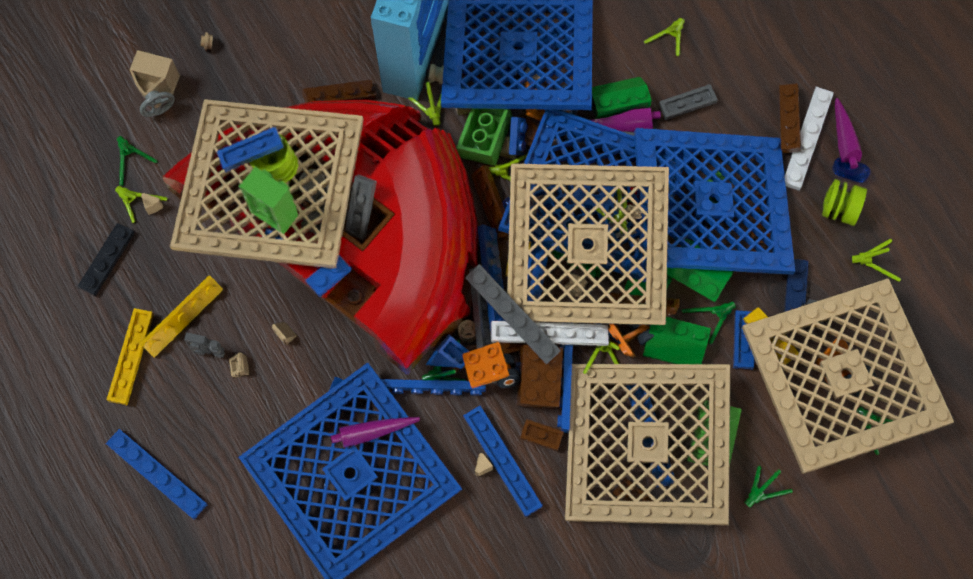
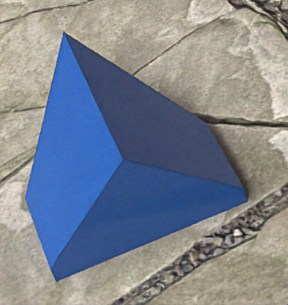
M448 335L435 350L426 365L462 369L465 365L462 354L470 351L451 335Z

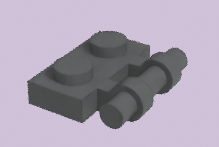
M186 332L184 340L193 353L198 355L213 353L217 358L224 357L225 350L219 341Z

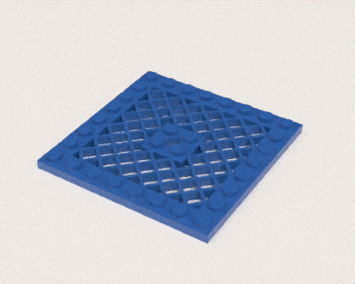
M449 0L441 108L591 110L593 0ZM475 10H476L477 12H479V13H478L477 15H475V16H474L473 14H471V13H472L473 11H475ZM493 10L496 12L494 16L489 14ZM511 10L515 13L512 16L507 14ZM531 11L533 14L527 16L525 13ZM546 11H548V12L551 13V14H550L549 16H547V17L543 14V13H545ZM566 11L569 15L564 17L562 13ZM483 17L487 19L484 23L480 21ZM501 17L505 19L502 23L498 21ZM522 18L524 21L518 23L516 20ZM537 18L542 20L538 24L534 21ZM555 18H557L558 20H560V21H559L558 23H556V24L552 21V20H554ZM476 24L478 27L473 30L471 26ZM492 24L496 26L493 30L489 28ZM510 24L514 26L511 30L507 28ZM528 24L532 26L530 30H527L524 27H526ZM548 25L551 28L546 31L543 27ZM564 25H566L567 27H569V28H568L567 30H565V31L561 28V27L564 26ZM482 31L487 33L483 37L479 35ZM557 32L559 36L555 38L552 34ZM475 38L477 41L472 44L470 40ZM491 38L495 40L492 44L488 42ZM546 38L550 41L547 45L542 42ZM566 39L568 43L564 45L561 41ZM481 45L486 47L482 51L478 49ZM557 46L559 50L554 52L551 48ZM573 46H574V52H572V51L570 50V48L573 47ZM515 47H522L523 49H522V50H515L514 48H515ZM472 52L476 54L473 58L469 56ZM492 52L494 56L492 58H489L487 54ZM547 53L550 56L545 59L542 55ZM565 53L568 57L563 59L561 55ZM481 59L485 61L482 65L477 63ZM556 60L559 64L553 66L551 62ZM471 66L475 68L473 72H470L467 69ZM491 66L494 70L489 73L486 69ZM510 67L513 70L507 73L504 69ZM528 67L529 69H531V71L526 73L523 71V69ZM545 67L549 69L547 73L541 70ZM563 67L568 70L564 74L560 71ZM480 73L485 76L481 80L476 77ZM500 74L503 77L500 80H497L495 76ZM517 74L521 76L519 80H516L513 77ZM535 74L540 77L536 81L532 78ZM554 74L559 77L555 81L550 78ZM469 81H472V82L475 83V84L472 85L471 87H469V86L467 85V83H468ZM488 81L493 83L490 87H487L485 84ZM507 81L512 84L508 88L503 85ZM526 81L531 84L527 88L522 85ZM547 82L549 86L544 88L541 84ZM562 82L568 85L564 89L560 86Z
M545 109L524 164L561 165L560 162L567 160L569 165H589L596 162L598 166H604L601 160L608 158L610 164L605 166H621L623 164L633 166L631 161L636 160L635 138L633 135L561 110ZM566 135L569 140L562 142L560 137ZM555 139L557 145L552 146L553 141ZM584 141L587 147L580 149L577 143ZM572 145L575 151L568 153L566 147ZM601 147L604 153L598 155L595 149ZM561 150L563 155L556 157L554 152ZM590 151L593 157L586 159L584 153ZM664 152L659 154L665 161L669 158ZM682 153L678 155L683 162L687 160ZM548 154H549L550 157H551V160L546 161V159H547V157H548ZM620 154L622 159L616 161L613 155ZM579 156L581 162L574 163L572 158ZM673 160L669 163L674 169L679 167ZM675 177L670 179L676 186L679 184ZM530 185V191H531L536 185ZM556 185L548 186L546 189L550 192ZM567 186L569 191L574 188L573 186ZM583 186V187H584L588 192H590V190H591V189H594L596 186ZM602 186L608 193H610L615 188L610 186ZM539 187L540 190L533 193L535 197L541 195L545 197L547 195L541 187ZM623 187L628 193L631 192L630 187ZM558 188L556 190L558 196L555 198L560 202L567 194H563L561 189ZM579 188L572 196L580 202L586 194ZM598 189L600 194H592V196L600 202L606 195ZM616 191V192L613 193L611 196L613 197L614 194H615L616 198L618 199V197H617V191ZM636 194L631 195V197H632L637 203H639V200H638V198H637V195H636ZM530 197V200H532L534 204L533 206H530L531 210L537 203ZM549 197L543 205L544 207L550 206L552 209L555 206V202ZM590 198L582 204L585 209H590V211L596 206ZM608 198L601 206L608 212V210L611 211L616 205ZM510 200L498 230L508 234ZM567 200L563 203L568 211L576 206L572 200L571 203L573 204L569 205ZM539 206L536 210L540 216L536 218L541 220L546 214ZM560 208L556 209L552 215L560 221L562 219L560 214L565 212ZM581 210L582 214L575 216L573 212L571 215L579 222L586 214ZM594 211L591 214L592 216L597 214L600 220L604 217L597 211ZM617 211L612 213V217L618 214ZM529 217L530 230L536 224L531 217ZM550 217L542 224L548 231L555 225H551L548 219ZM589 217L586 219L588 224H594ZM569 218V219H566V220L562 223V225H563V226L567 229V231H568V228H567L566 225L572 224V223H574V222ZM606 219L602 224L608 225L609 232L612 229L609 224L611 221ZM630 221L626 226L628 229L635 225ZM538 226L532 234L540 240L546 232ZM559 226L551 233L558 241L566 234L564 231L559 230ZM618 228L610 234L617 242L620 241L615 235L620 232ZM637 228V233L630 236L634 240L639 238L640 241L641 231ZM529 236V241H530V242H533V243H536V242ZM549 236L541 242L547 248H551L556 244ZM567 237L561 244L568 251ZM628 238L620 244L622 247V244L628 242L631 249L635 246ZM585 239L582 242L583 248L587 250L591 249L594 245L591 239ZM613 242L608 244L607 252L615 245ZM557 246L554 249L558 252L565 254V252L559 246ZM618 248L610 253L616 262L624 256ZM636 248L630 256L638 262L642 258V252ZM607 257V265H600L603 268L610 269L615 264ZM625 258L619 264L626 272L634 266L628 258ZM643 262L640 263L639 265H640V266L645 270V272H646V266H643ZM617 267L613 270L617 273L623 274ZM637 267L629 274L637 280L644 276Z
M645 128L635 129L636 166L657 167L658 162L660 164L659 167H669L668 187L672 191L668 193V203L673 208L668 210V219L674 225L671 228L668 226L667 236L670 235L676 242L671 245L667 241V267L794 274L795 264L780 138ZM661 152H664L669 157L666 161L659 155ZM682 153L687 160L683 162L678 155ZM698 154L705 159L703 163L696 158ZM719 156L724 162L719 164L714 157ZM734 157L742 162L739 166L732 160ZM752 158L760 163L757 167L750 161ZM673 160L679 167L674 169L669 163ZM690 161L697 167L695 170H692L687 165ZM708 163L715 168L713 172L706 167ZM726 164L733 169L731 173L724 168ZM745 165L752 172L747 174L742 167ZM681 169L688 174L686 178L679 173ZM700 170L707 176L705 179H702L697 174ZM718 171L725 177L723 180L715 175ZM738 173L743 180L740 182L733 175ZM754 174L761 179L759 183L752 178ZM675 177L680 184L676 186L670 179ZM691 178L695 180L693 184L689 182ZM746 181L753 187L751 191L743 185ZM683 185L690 191L687 195L680 190ZM642 187L648 193V187ZM638 189V200L640 203L645 196ZM739 189L745 196L741 198L735 191ZM756 190L763 196L761 199L753 194ZM675 193L682 200L677 202L671 196ZM709 197H714L718 203H712ZM747 198L755 204L753 207L745 202ZM648 199L641 205L647 213ZM685 202L692 209L686 211L681 205ZM741 206L747 213L743 215L737 208ZM757 207L765 212L763 216L755 211ZM675 210L683 216L680 220L672 214ZM641 213L642 218L640 221L645 217L643 213ZM751 215L757 222L753 224L747 217ZM734 216L738 219L736 223L732 221ZM647 219L640 225L646 232ZM685 219L693 225L690 229L682 223ZM704 220L712 226L709 230L701 224ZM725 222L730 228L726 231L719 224ZM741 222L748 228L746 232L738 226ZM759 224L767 229L765 233L757 228ZM677 227L684 232L681 237L674 231ZM695 228L703 234L700 238L692 232ZM714 229L722 235L719 239L711 233ZM732 231H735L740 236L738 240L730 235ZM751 231L758 237L756 241L748 235ZM687 236L695 242L691 246L684 240ZM707 237L713 244L709 247L702 241L704 238ZM724 238L732 244L729 248L721 242ZM647 239L641 243V247H642L646 252H647ZM742 240H745L750 245L748 249L740 244ZM761 240L769 247L767 250H764L758 244ZM647 258L643 261V266H646Z
M366 363L239 456V459L324 579H344L462 490L414 424L394 431L402 443L393 442L394 432L390 433L389 441L379 440V437L367 441L374 443L373 453L363 452L364 443H360L359 450L355 445L351 448L349 446L345 447V449L335 448L336 443H332L331 447L321 446L323 436L331 437V435L338 433L339 424H359L354 422L355 412L365 413L364 423L368 422L369 414L379 415L378 420H382V417L385 419L408 418L369 363ZM365 391L368 396L360 394ZM357 398L367 400L366 410L356 408ZM351 400H353L352 408L343 407ZM371 401L379 411L370 410ZM341 410L351 411L350 421L340 420ZM337 411L336 420L328 419V417H330ZM325 422L335 423L334 433L324 432ZM321 423L320 431L312 430ZM309 434L319 435L317 445L308 444ZM305 435L304 443L295 442ZM378 444L388 445L387 455L377 454ZM293 446L303 447L301 457L291 456ZM392 446L402 447L401 457L391 456ZM288 447L287 455L279 454ZM307 448L317 449L315 459L305 458ZM406 448L414 459L404 458ZM320 450L330 451L329 461L319 460ZM334 452L343 453L335 460H333ZM363 456L372 457L371 467ZM376 457L386 459L385 469L374 468ZM277 458L286 459L285 469L275 468ZM390 459L400 461L399 471L388 470ZM290 460L300 461L299 471L289 470ZM404 461L414 463L413 473L402 472ZM304 462L314 463L313 473L303 472ZM318 464L326 465L322 468L326 475L317 474ZM418 464L426 475L416 474ZM348 468H353L356 471L352 479L345 477V471ZM275 472L284 473L282 482ZM375 472L384 473L382 483L373 482L378 478ZM388 473L398 475L397 485L386 484ZM288 474L298 475L296 485L286 484ZM402 475L412 477L411 487L400 486ZM302 476L312 477L310 487L300 486ZM416 477L426 479L425 489L414 488ZM316 478L326 479L324 489L314 488ZM430 479V481L433 483V486H431L428 489ZM329 481L332 482L337 491L328 490ZM371 485L382 487L380 497L370 496ZM367 487L366 495L357 494ZM385 487L396 489L394 499L384 498ZM286 488L295 489L294 499ZM399 489L410 491L408 501L398 500ZM299 490L309 491L308 502L298 500ZM413 491L422 492L421 495L412 501ZM313 492L323 493L322 504L312 502ZM327 494L337 495L336 506L326 504ZM341 496L345 502L351 499L350 508L340 506ZM355 498L365 499L364 510L354 508ZM369 500L379 501L378 512L368 510ZM383 502L394 503L392 514L382 512ZM397 503L406 505L396 513ZM298 504L307 505L306 514L303 513ZM311 506L321 507L319 518L309 516ZM325 508L335 509L333 520L323 518ZM339 510L349 511L347 522L337 520ZM353 512L363 513L362 524L351 522ZM367 514L377 515L376 526L365 524ZM381 516L390 517L380 525ZM309 520L319 521L317 531ZM322 522L333 523L331 534L321 533ZM336 524L347 525L345 536L335 535ZM351 526L361 527L359 538L349 537ZM365 528L374 529L363 537ZM321 536L330 537L329 548ZM334 538L344 539L343 551L333 549ZM348 540L358 541L347 549ZM333 553H340L341 555L336 558Z

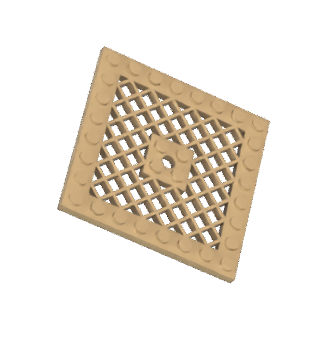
M204 100L170 248L176 251L336 269L362 131L363 116ZM231 126L235 131L225 136L223 131ZM273 127L282 129L278 133L283 137L291 133L294 138L288 141L290 147L296 143L302 146L301 149L295 152L297 158L306 152L311 157L303 163L298 159L299 166L294 175L296 176L303 171L307 176L299 182L295 177L291 179L295 185L290 187V194L299 189L303 195L296 200L293 199L299 216L290 226L296 233L288 238L277 230L266 236L262 230L269 225L266 222L260 225L255 222L257 217L254 214L250 215L246 210L249 208L247 203L241 204L238 200L243 196L241 189L236 193L231 191V187L237 183L241 184L242 180L253 170L251 165L244 164L247 170L239 175L234 171L236 168L227 172L223 169L219 173L214 169L221 164L219 157L213 160L215 152L218 155L217 151L226 144L228 146L232 145L231 141L238 136L242 140L247 139L242 133L250 128L254 134L249 137ZM219 134H220V136H221L223 139L220 140L219 142H217V141H218V136H219ZM311 135L314 140L305 145L302 139ZM331 137L334 142L325 147L322 141ZM319 145L322 150L314 155L310 150ZM336 148L335 156H333L330 152ZM327 155L330 161L322 165L318 160ZM315 163L319 168L310 174L306 168ZM332 167V172L330 176V174L326 170ZM212 171L214 176L209 179L210 172ZM231 172L235 178L225 183L222 178ZM323 173L327 179L318 184L314 178ZM220 181L223 186L213 191L210 186ZM311 181L315 187L306 192L303 186ZM329 185L328 192L326 194L323 188ZM208 189L211 194L205 197L206 190ZM227 191L231 196L221 202L218 196ZM320 192L323 198L314 202L311 197ZM215 199L218 205L209 210L206 204ZM308 200L311 206L303 211L299 205ZM235 201L239 207L229 212L226 207ZM323 204H325L324 213L319 208ZM202 207H203L204 210L206 211V213L201 216ZM223 209L227 215L217 221L214 215ZM316 210L320 216L311 222L307 215ZM244 212L247 217L237 223L234 217ZM211 218L214 224L205 229L202 223ZM304 218L308 224L299 230L295 224ZM231 220L235 226L225 231L222 225ZM251 222L255 228L246 234L242 228ZM319 223H321L320 232H319L318 229L315 227V226H317ZM219 228L222 233H217L213 231ZM313 229L316 235L307 240L304 234ZM239 230L242 235H235L234 233ZM258 233H260L261 236H262V237H253V236H255V235L258 234ZM278 235H280L283 240L274 239V238L277 237ZM300 237L303 240V242H298L295 240Z
M511 164L507 294L533 322L666 324L669 167ZM530 185H536V186L530 191ZM544 185L556 186L549 192ZM563 185L576 187L569 192ZM583 186L596 187L590 192H588ZM602 186H610L615 188L610 193H608ZM539 187L547 194L541 201L533 195ZM623 187L635 188L630 193H628ZM642 187H648V193ZM558 188H561L567 194L560 202L552 195ZM579 188L586 194L580 202L572 196ZM598 189L606 195L600 202L592 196ZM618 189L626 196L619 203L611 196ZM638 189L645 196L640 203H637L631 197ZM530 197L537 203L531 210ZM549 197L556 203L550 211L543 205ZM568 198L576 204L570 211L562 205ZM588 198L596 205L589 212L582 206ZM608 198L616 205L609 213L601 206ZM627 199L635 205L629 213L621 206ZM647 199L648 213L641 207ZM539 206L547 213L541 220H538L532 214ZM558 207L566 213L560 221L552 215ZM577 208H580L586 214L579 222L571 215ZM598 208L605 214L599 222L591 215ZM617 209L625 215L619 222L611 216ZM637 209L645 215L639 223L631 217ZM529 217H531L536 222V224L530 230ZM548 217L556 223L549 231L542 225ZM569 217L575 224H569L567 231L562 223ZM589 217L594 224L582 223ZM607 218L615 224L609 232L608 225L602 224ZM627 218L635 225L628 233L621 226ZM646 219L647 232L640 226ZM538 226L546 232L540 240L532 234ZM558 226L566 233L559 241L551 234ZM617 228L625 235L619 242L610 235ZM637 228L645 235L638 243L630 236ZM529 236L536 242L530 249ZM548 236L556 243L549 250L541 244ZM567 237L568 251L561 244ZM609 238L615 245L607 252ZM626 238L635 245L628 252L620 245ZM585 239L593 241L594 245L589 250L584 249L582 246V242ZM646 239L647 252L640 246V244ZM538 245L545 252L539 260L531 253ZM557 246L565 252L559 260L551 254ZM616 248L624 254L618 262L610 255ZM636 248L644 254L638 262L630 256ZM528 255L535 261L529 269ZM547 256L555 262L548 270L540 263ZM567 256L568 264H574L568 271L560 264ZM607 257L615 264L608 271L600 265H607ZM625 258H628L634 264L628 272L619 265ZM647 258L645 272L639 264ZM581 264L594 265L588 271H586ZM537 265L545 272L538 280L530 273ZM557 265L565 272L558 280L550 273ZM577 266L585 273L578 280L570 274ZM596 267L604 273L598 281L589 274ZM616 267L624 274L617 282L610 275ZM636 267L644 275L637 282L629 275ZM528 275L535 281L529 288ZM547 275L555 282L548 289L540 283ZM566 276L574 282L568 290L560 284ZM586 276L594 283L587 291L580 285V282ZM606 276L614 284L607 291L599 284ZM626 277L634 284L627 292L619 285ZM645 278L646 292L639 285ZM537 284L544 291L538 299L530 293ZM556 285L564 292L557 300L549 293ZM576 286L584 292L578 300H575L569 293ZM596 286L604 293L597 301L589 294ZM615 287L624 294L617 301L609 295ZM635 287L643 294L637 302L629 295ZM527 294H528L534 301H527ZM548 295L554 302L539 301ZM567 295L573 302L560 301ZM587 296L593 303L579 302ZM606 296H607V297L610 299V301L612 302V303H599V302H600L604 297H606ZM627 297L633 304L618 303ZM646 297V304H639Z
M889 278L761 319L742 327L802 474L924 434L954 422ZM865 308L863 314L857 312V310ZM869 309L878 313L876 320L866 316ZM847 314L845 320L839 318V316ZM850 315L861 319L858 326L848 322ZM881 316H882V318H883L885 324L879 322ZM829 320L827 326L820 324V322ZM832 321L842 325L840 332L830 328ZM863 321L873 325L871 332L861 328ZM811 326L809 332L802 330V328ZM814 327L824 331L821 338L811 334ZM845 327L855 331L853 338L843 334ZM876 327L886 331L884 338L874 334ZM793 332L790 338L784 336V334ZM796 333L806 337L803 344L793 340ZM827 333L837 337L834 344L824 340ZM858 333L868 337L866 344L856 340ZM889 334L891 335L893 342L887 340ZM777 339L788 343L785 350L775 346ZM809 339L819 343L816 350L806 346ZM840 339L850 343L847 350L838 346ZM871 339L881 343L879 350L869 346ZM790 345L801 349L798 356L788 352ZM822 345L832 349L829 356L819 352ZM853 345L863 349L861 355L858 349L851 351ZM884 345L894 348L892 356L882 352ZM803 351L813 355L811 362L801 358ZM835 351L842 353L841 355L832 357ZM866 351L876 355L874 362L864 358ZM775 352L782 355L780 362ZM897 352L899 353L901 360L895 357ZM785 357L795 361L792 368L782 364ZM816 357L823 359L819 363L820 366L814 364ZM879 357L889 360L887 368L877 364ZM798 363L808 367L806 374L795 370ZM892 363L902 366L900 374L890 370ZM865 364L871 367L869 373L866 369ZM811 368L821 373L819 380L808 376ZM874 369L884 372L882 380L872 376ZM783 370L790 373L788 379H786ZM905 370L907 371L910 378L904 376ZM841 371H850L852 377L850 379L844 378ZM792 375L803 379L800 386L790 382ZM824 375L828 384L821 382ZM887 375L897 378L895 386L885 382ZM806 381L816 385L813 392L803 388ZM901 381L911 385L908 392L898 388ZM873 382L879 385L876 392L869 389L873 387ZM819 387L829 391L826 398L816 394ZM882 387L892 391L890 398L880 394ZM790 388L798 391L795 398ZM914 388L918 396L912 394ZM860 392L858 398L851 395ZM800 393L811 397L808 405L798 400ZM864 393L874 397L871 404L861 400ZM896 393L906 397L903 404L893 400ZM832 394L835 399L842 397L840 404L829 400ZM814 399L824 403L821 411L811 406ZM845 399L856 403L853 411L843 406ZM877 399L887 403L885 410L875 406ZM909 399L919 403L916 410L907 406ZM827 405L837 409L834 417L824 412ZM859 405L869 409L866 417L856 412ZM891 405L901 409L898 417L888 412ZM798 406L805 409L803 416L801 415ZM808 411L818 415L816 423L805 419ZM840 411L850 415L847 423L837 419ZM872 411L882 415L879 423L870 419ZM904 411L912 414L902 418ZM822 417L831 421L829 429L819 425ZM854 417L863 421L861 429L851 425ZM886 417L893 420L892 422L883 424ZM835 423L845 428L842 435L832 431ZM867 423L874 426V428L864 431ZM806 425L813 428L811 434H809ZM816 429L826 434L824 441L813 437ZM848 429L856 433L845 437ZM829 436L838 439L827 443Z
M572 364L565 520L729 525L730 365L592 364L588 372L584 374L583 371L587 364ZM605 385L615 386L609 391ZM624 385L635 386L629 391ZM644 385L655 386L649 391ZM663 385L674 387L668 391ZM684 386L694 387L690 391H688ZM602 387L607 394L599 400L594 393ZM621 387L627 394L618 400L613 394ZM641 387L647 394L638 400L633 394ZM659 388L666 393L660 400L653 395ZM681 388L686 395L678 401L673 394ZM699 388L706 393L700 401L693 396ZM591 397L597 402L592 408ZM612 397L616 404L609 410L603 403ZM629 397L636 402L630 410L623 405ZM649 397L656 402L650 410L643 405ZM669 397L676 403L670 410L663 405ZM690 397L696 405L688 411L682 404ZM708 399L709 410L702 405ZM601 406L606 413L598 419L593 413ZM621 407L626 413L618 420L612 413ZM641 407L646 413L638 420L632 413ZM660 407L666 414L658 420L652 413ZM679 407L686 413L680 420L672 414ZM699 407L706 413L700 420L693 415ZM590 416L596 421L592 427H590ZM611 416L616 423L607 429L603 422ZM630 416L635 422H628L627 429L622 423ZM650 416L655 422L644 421ZM668 417L675 422L670 429L669 422H664ZM688 417L696 423L689 430L682 424ZM708 418H709V430L702 424V423H704ZM601 426L606 432L598 439L592 432ZM618 426L625 431L619 439L612 434ZM678 427L685 432L679 440L672 434ZM698 427L706 433L699 440L692 434ZM610 435L615 440V443L607 449L601 442ZM591 436L596 442L589 447V438ZM669 436H670V438L675 442V444H674L673 446H671L670 448H669ZM627 437H628V449L621 443V442H623ZM688 437L695 442L689 450L681 444ZM708 437L709 451L702 445ZM646 438L654 440V444L649 448L643 446V441ZM600 445L605 452L597 459L592 454V451ZM619 445L625 452L617 459L611 452ZM679 446L685 454L677 460L671 453ZM698 447L705 452L699 460L691 454ZM590 455L595 461L588 467ZM609 455L615 462L606 468L601 461ZM669 456L675 463L667 470L661 463H668ZM688 456L695 462L689 470L681 464ZM626 457L628 463H633L628 469L621 463ZM707 458L708 470L701 464ZM641 463L653 464L648 469H646ZM599 464L604 472L596 478L591 471ZM619 465L624 472L616 479L611 471ZM639 465L644 470V473L636 479L630 472ZM657 466L665 472L658 479L651 474ZM677 466L685 472L678 480L671 474ZM698 466L705 472L699 480L691 474ZM588 474H589V475L592 477V479L594 480L589 486H588ZM609 475L614 482L605 488L600 481ZM629 475L634 482L626 489L620 482ZM647 475L654 481L648 489L640 483ZM667 476L675 482L668 489L661 484ZM689 476L695 484L687 490L681 482ZM707 477L708 490L701 484ZM598 484L604 491L595 498L590 491ZM618 484L624 492L615 498L610 491ZM638 485L644 492L635 499L630 491ZM658 485L664 493L656 500L650 492ZM677 486L685 492L678 500L670 494ZM699 486L705 494L697 501L690 493ZM587 494H588L593 500H587ZM608 494L613 501H601V499ZM628 495L633 501L621 500ZM648 495L654 502H644L642 500ZM666 496H669V497L673 500V502H661V501H662ZM689 496L694 503L682 501ZM708 497V503H702Z

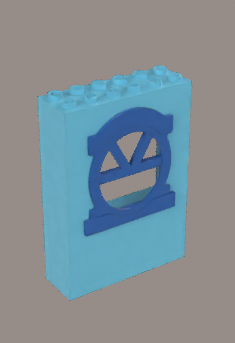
M448 0L376 1L371 15V23L383 92L404 98H413L418 101L448 11Z

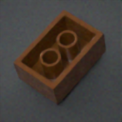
M529 345L521 347L517 406L557 409L559 407L563 348H559L561 351L546 365Z

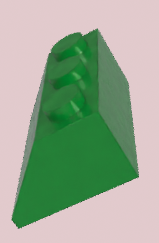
M641 77L592 87V109L595 119L607 118L635 109L650 108L652 100L647 84Z
M688 238L685 239L690 246L695 243ZM667 268V275L714 302L717 301L734 272Z
M666 317L665 325H650L649 333L653 334L654 337L646 342L643 356L671 364H702L711 328Z

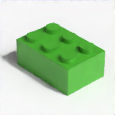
M471 108L456 148L460 157L496 166L511 125V117H513L510 109Z
M255 167L239 185L250 212L280 233L284 234L299 216L296 210L297 206L293 202V196L290 194L289 186L283 181L277 182L268 171H261Z
M706 400L702 405L709 410V401ZM730 406L729 465L742 410ZM700 407L697 414L698 420L706 414ZM708 418V419H707L704 423H702V424L709 430V418ZM700 427L693 432L697 440L706 434ZM709 437L702 443L708 451ZM693 440L691 441L690 448L695 444ZM698 447L691 454L699 460L705 452ZM688 456L687 461L694 462V461ZM708 458L701 464L708 466Z

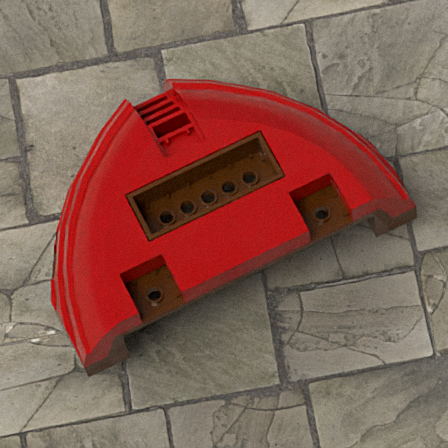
M372 100L312 101L284 107L363 116L362 131L346 212L349 211L355 176L361 175L377 181L367 235L363 240L348 235L345 232L347 222L345 220L338 255L347 263L351 271L323 294L321 298L370 335L374 340L376 351L408 375L429 349L435 351L448 335L453 336L456 333L460 323L471 315L473 306L471 284L465 277L469 274V269L478 266L479 224L468 175L450 133L447 134L444 130L440 131L438 128L433 130L427 129L419 123L422 120L421 113L413 107L402 104ZM230 127L223 131L225 136H228L235 130ZM250 128L242 134L245 138H248L254 132ZM291 133L284 136L287 142L294 138ZM219 134V136H218V141H217V142H219L220 140L223 139V138L220 136V134ZM311 135L302 139L305 145L314 140ZM238 136L231 143L233 145L242 141V139ZM331 137L322 141L325 147L334 142ZM296 143L291 148L295 153L296 151L301 149L302 146L299 143ZM226 144L225 146H223V147L220 148L219 150L228 147V145ZM317 145L310 151L315 155L318 152H320L322 148L319 145ZM336 148L330 152L333 156H335ZM192 152L163 176L168 190L180 199L182 198ZM215 152V154H214V159H213V160H215L216 158L219 157V156L216 154V152ZM306 152L298 159L303 163L311 157ZM325 155L318 161L324 165L330 161V158ZM313 163L312 165H310V166L307 167L306 169H307V170H310V169L316 170V169H318L319 167H318L315 163ZM222 164L214 168L217 173L223 170ZM242 165L234 171L239 175L247 169ZM332 167L326 170L330 174V176L332 172ZM212 171L210 172L209 179L214 176ZM301 171L299 174H297V175L294 176V177H295L296 179H298V178L301 177V175H302L304 172ZM230 172L222 179L227 183L235 177ZM290 180L289 188L295 185L292 180ZM217 181L210 187L215 191L223 185L220 181ZM240 183L230 188L233 193L240 190ZM208 189L206 190L205 197L211 194ZM298 189L291 195L296 200L303 194ZM226 191L218 196V198L223 202L231 195ZM244 196L238 199L241 204L246 202ZM214 199L206 204V206L211 210L218 205V202ZM304 201L299 206L304 211L311 206V203ZM235 203V205L227 206L226 208L231 212L239 206ZM247 208L246 210L251 215L252 213L250 212L249 208ZM222 209L214 216L221 219L227 214ZM241 212L234 219L239 223L247 216L244 212ZM258 217L255 219L258 225L264 222ZM304 218L295 224L299 230ZM231 220L225 223L230 228L235 226ZM250 222L242 229L247 234L255 227ZM290 227L284 235L290 237L296 232ZM308 231L304 234V237L309 240L316 234ZM258 233V234H256V235L253 236V237H262V236H261L260 233ZM300 237L295 240L298 242H303V240ZM275 262L313 291L305 280L320 267ZM351 293H358L360 298L357 301L352 302L348 299Z

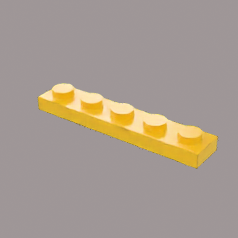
M209 275L140 342L141 346L155 358L223 289Z
M133 309L107 396L108 402L128 405L144 350L140 342L148 335L154 313L151 311Z

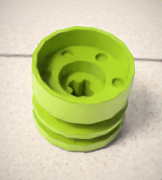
M279 134L284 148L253 160L249 164L253 169L256 167L261 171H268L277 182L283 181L286 183L297 172L298 158L285 137Z
M834 179L832 185L827 190L823 202L822 216L828 218L832 210L831 219L835 220L838 214L842 213L841 222L855 226L866 198L867 189L854 185L850 192H847V182H843L839 189L840 180Z

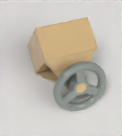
M137 50L130 72L139 92L146 99L140 106V113L145 117L158 116L166 112L173 105L175 100L173 92L180 75L172 59ZM147 106L152 107L150 112L145 110Z

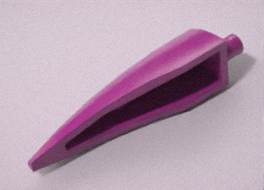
M836 98V127L841 161L849 162L850 167L855 169L858 167L857 162L861 160L862 151L852 122L842 103Z
M645 108L590 121L618 131L634 132L636 128L653 129L652 119H660L661 115L660 111L651 112V108Z
M419 417L394 418L349 425L339 428L340 434L331 435L332 443L342 441L343 447H348L392 433L418 422L420 419Z

